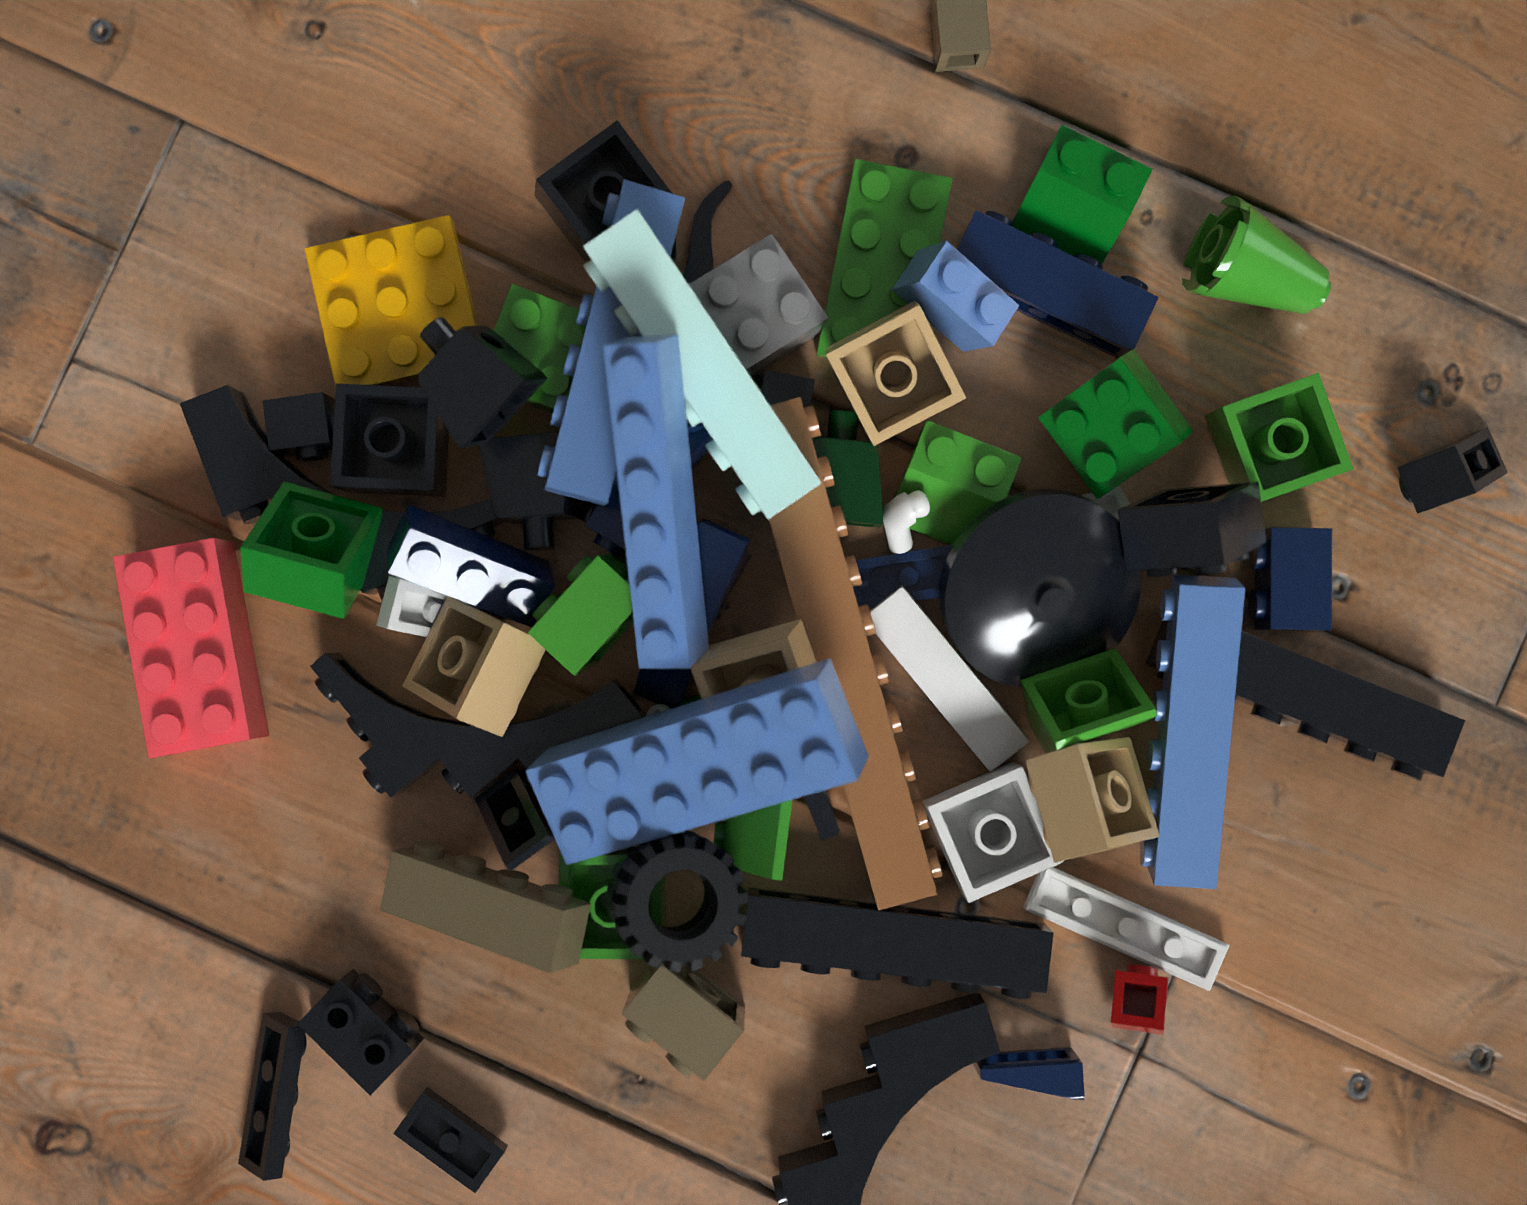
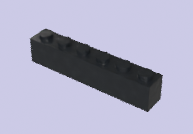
M1162 621L1146 664L1156 667L1157 643L1159 640H1166L1168 621ZM1241 631L1235 700L1237 699L1252 705L1251 715L1280 725L1282 718L1300 725L1297 731L1300 735L1327 744L1329 737L1346 743L1344 752L1370 762L1375 761L1376 755L1393 761L1391 771L1421 781L1423 774L1444 777L1465 723L1464 719ZM1159 671L1157 677L1162 680L1163 671Z
M749 887V903H747L746 907L747 918L744 925L741 957L751 958L750 964L754 966L779 968L781 961L801 964L800 969L802 971L813 974H830L831 968L851 970L850 975L852 977L870 981L880 980L881 974L901 976L902 983L919 987L931 986V980L951 982L952 989L968 993L981 992V986L1001 988L1002 995L1017 999H1030L1032 992L1047 994L1054 932L1045 923L899 905L878 911L877 905L874 902Z

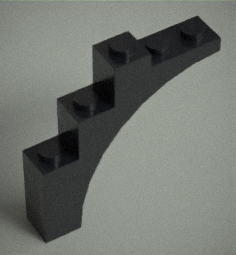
M225 385L180 403L223 517L242 520L244 524L256 523L283 482L333 494L311 481L284 456L269 451L267 434L261 428L243 392ZM491 500L450 511L428 512L488 537L496 534L495 526L506 523L497 520ZM382 510L380 526L364 584L361 588L362 593L372 595L379 593L380 599L383 600L389 576L400 578L388 573L387 547L404 514L403 512Z
M325 653L310 665L318 676L315 684L320 692L332 703L339 701L350 715L346 721L352 731L364 742L370 739L374 744L359 757L366 767L363 770V775L377 792L383 794L386 791L390 797L403 793L440 761L446 767L441 772L448 784L459 794L465 791L470 798L482 792L519 760L525 766L520 773L532 788L525 770L548 748L646 717V713L617 679L571 707L547 717L509 724L503 737H500L466 722L435 717L397 701L367 681L340 653Z
M971 993L865 1025L869 1041L859 1044L868 1074L878 1072V1074L822 1091L824 1108L816 1110V1115L824 1141L834 1140L779 1156V1175L772 1177L779 1205L861 1204L863 1190L878 1153L901 1118L929 1090L963 1067L1000 1053L988 1008L980 993Z

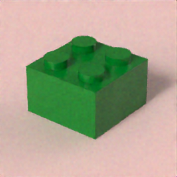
M1134 349L1121 356L1038 417L1097 500L1175 448L1193 432V429Z

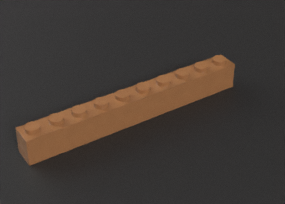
M800 397L770 405L821 481L820 485L771 517L769 522L797 620L802 619L816 662L831 659L869 755L858 780L843 786L878 911L938 895L933 879L943 876L935 847L925 849L920 832L929 828L922 799L912 801L907 782L916 780L908 750L898 753L893 735L903 731L895 702L885 704L880 685L889 683L882 654L871 655L866 637L876 634L868 604L858 607L853 587L862 585L855 556L844 557L839 537L849 535L841 505L831 508L826 488L835 485L827 455L817 458L812 438L821 436L814 407L812 405L803 408Z

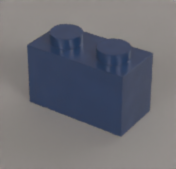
M1271 527L1265 529L1267 542L1251 550L1248 558L1251 569H1255V589L1250 591L1248 598V612L1250 618L1255 619V630H1332V528Z

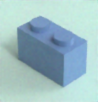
M948 241L917 250L892 288V291L907 304L916 300L921 306L928 322L963 352L994 346L1019 307L1011 297Z

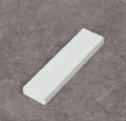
M903 585L870 610L876 635L990 772L1030 742L1026 734Z
M1054 866L1037 873L1023 905L1026 911L1207 991L1211 990L1230 946L1217 938Z

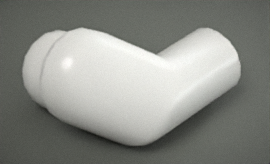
M920 490L913 491L909 495L905 492L897 495L883 509V524L888 546L892 553L902 554L913 548L914 544L910 526L916 523V518H922L929 514L930 505L924 492Z

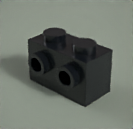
M352 969L318 1001L297 1025L371 1096L417 1048L424 1037L418 1033L419 1026L409 1013L399 1008L395 1010L382 997L383 990L372 977L364 973L359 975Z

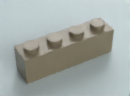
M416 841L414 847L392 851L380 908L381 911L548 973H553L579 963L591 903L572 897L573 891L571 889L555 884L540 886L528 882L529 875L516 870L502 869L496 871L486 867V860L471 855L453 856L444 853L445 846L431 841Z

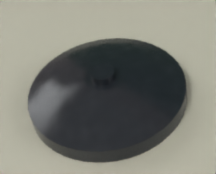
M1037 489L1025 491L1002 499L988 507L970 522L959 535L950 550L942 571L939 593L941 615L953 644L976 670L994 681L1022 688L1020 682L1022 679L1116 648L1127 633L1138 608L1142 583L1141 570H1126L1119 521L1099 504L1084 496L1065 490Z

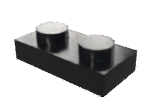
M429 1087L425 1088L393 1133L474 1193L480 1188L508 1147L506 1143Z

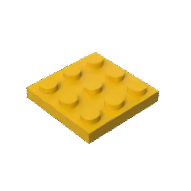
M450 215L304 248L335 386L336 383L388 386L418 379L419 373L435 356L420 338L422 330L430 322L444 317L455 331L463 326H478L454 220Z

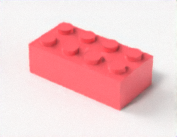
M209 538L114 556V568L148 758L151 759L269 736L235 543L218 538Z

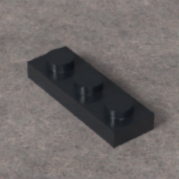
M282 1012L262 1014L238 1160L239 1165L263 1181L279 1179L283 1175L285 1158L290 1150L289 1132L293 1107L298 1100L297 1083L301 1058L307 1046L306 1032L297 1025L299 1021Z

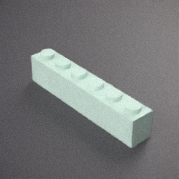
M638 209L584 245V249L591 258L590 261L583 265L601 292L611 287L622 304L614 312L631 337L636 336L640 332L643 336L678 334L686 418L693 427L700 422L706 427L713 440L705 446L722 471L731 466L743 482L735 490L751 514L755 515L762 510L766 518L770 519L820 485L821 481Z

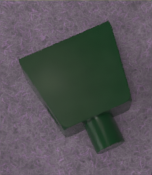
M829 411L827 438L814 437L812 441L817 458L827 455L835 483L834 486L826 488L830 506L832 508L841 505L846 525L880 528L883 525V505L878 444L873 446L872 442L856 441L859 419L856 412Z

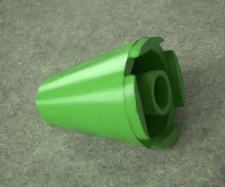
M1235 195L1226 197L1220 202L1228 207L1219 216L1212 213L1208 214L1195 234L1185 257L1184 266L1192 270L1190 280L1182 278V285L1187 291L1196 295L1306 314L1313 308H1319L1326 301L1331 290L1329 271L1326 267L1246 200Z

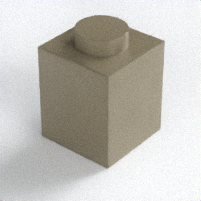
M934 0L930 12L935 72L984 68L991 51L987 0Z

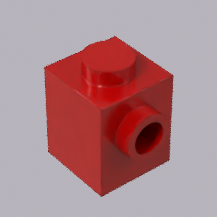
M1127 965V972L1115 970L1111 1026L1163 1035L1168 977L1158 976L1157 968L1142 965Z

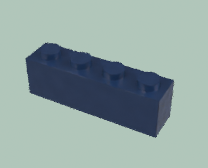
M978 210L975 211L957 250L1019 305L1016 311L1117 359L1135 349L1159 298L1147 291L1148 286L1144 282L1125 275L1118 278L1102 270L1103 265L1090 256L1076 254L1074 257L1057 249V242L1044 234L1033 232L1028 235L1012 227L1013 222L1000 213L987 211L984 214Z

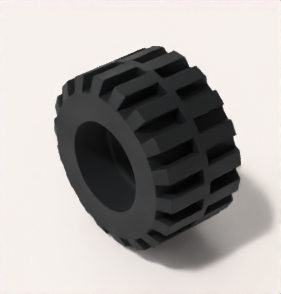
M688 830L651 840L637 847H628L624 851L627 857L623 863L616 862L612 870L615 879L613 883H608L607 895L611 899V905L608 906L610 917L615 923L616 930L630 950L637 957L640 955L647 964L656 968L661 964L671 972H681L682 965H688L694 971L703 968V959L709 957L715 962L724 956L719 948L725 942L730 946L735 944L739 937L733 931L736 925L744 926L747 914L741 910L742 904L749 903L748 891L741 886V882L745 881L741 870L733 864L734 859L706 837L704 838ZM676 870L694 871L701 877L704 885V899L697 914L690 921L675 927H664L656 924L650 917L648 909L649 897L656 883L663 876Z

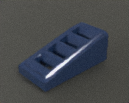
M1070 1047L1002 1051L973 1063L981 1080L1074 1100L1085 1099L1083 1063Z

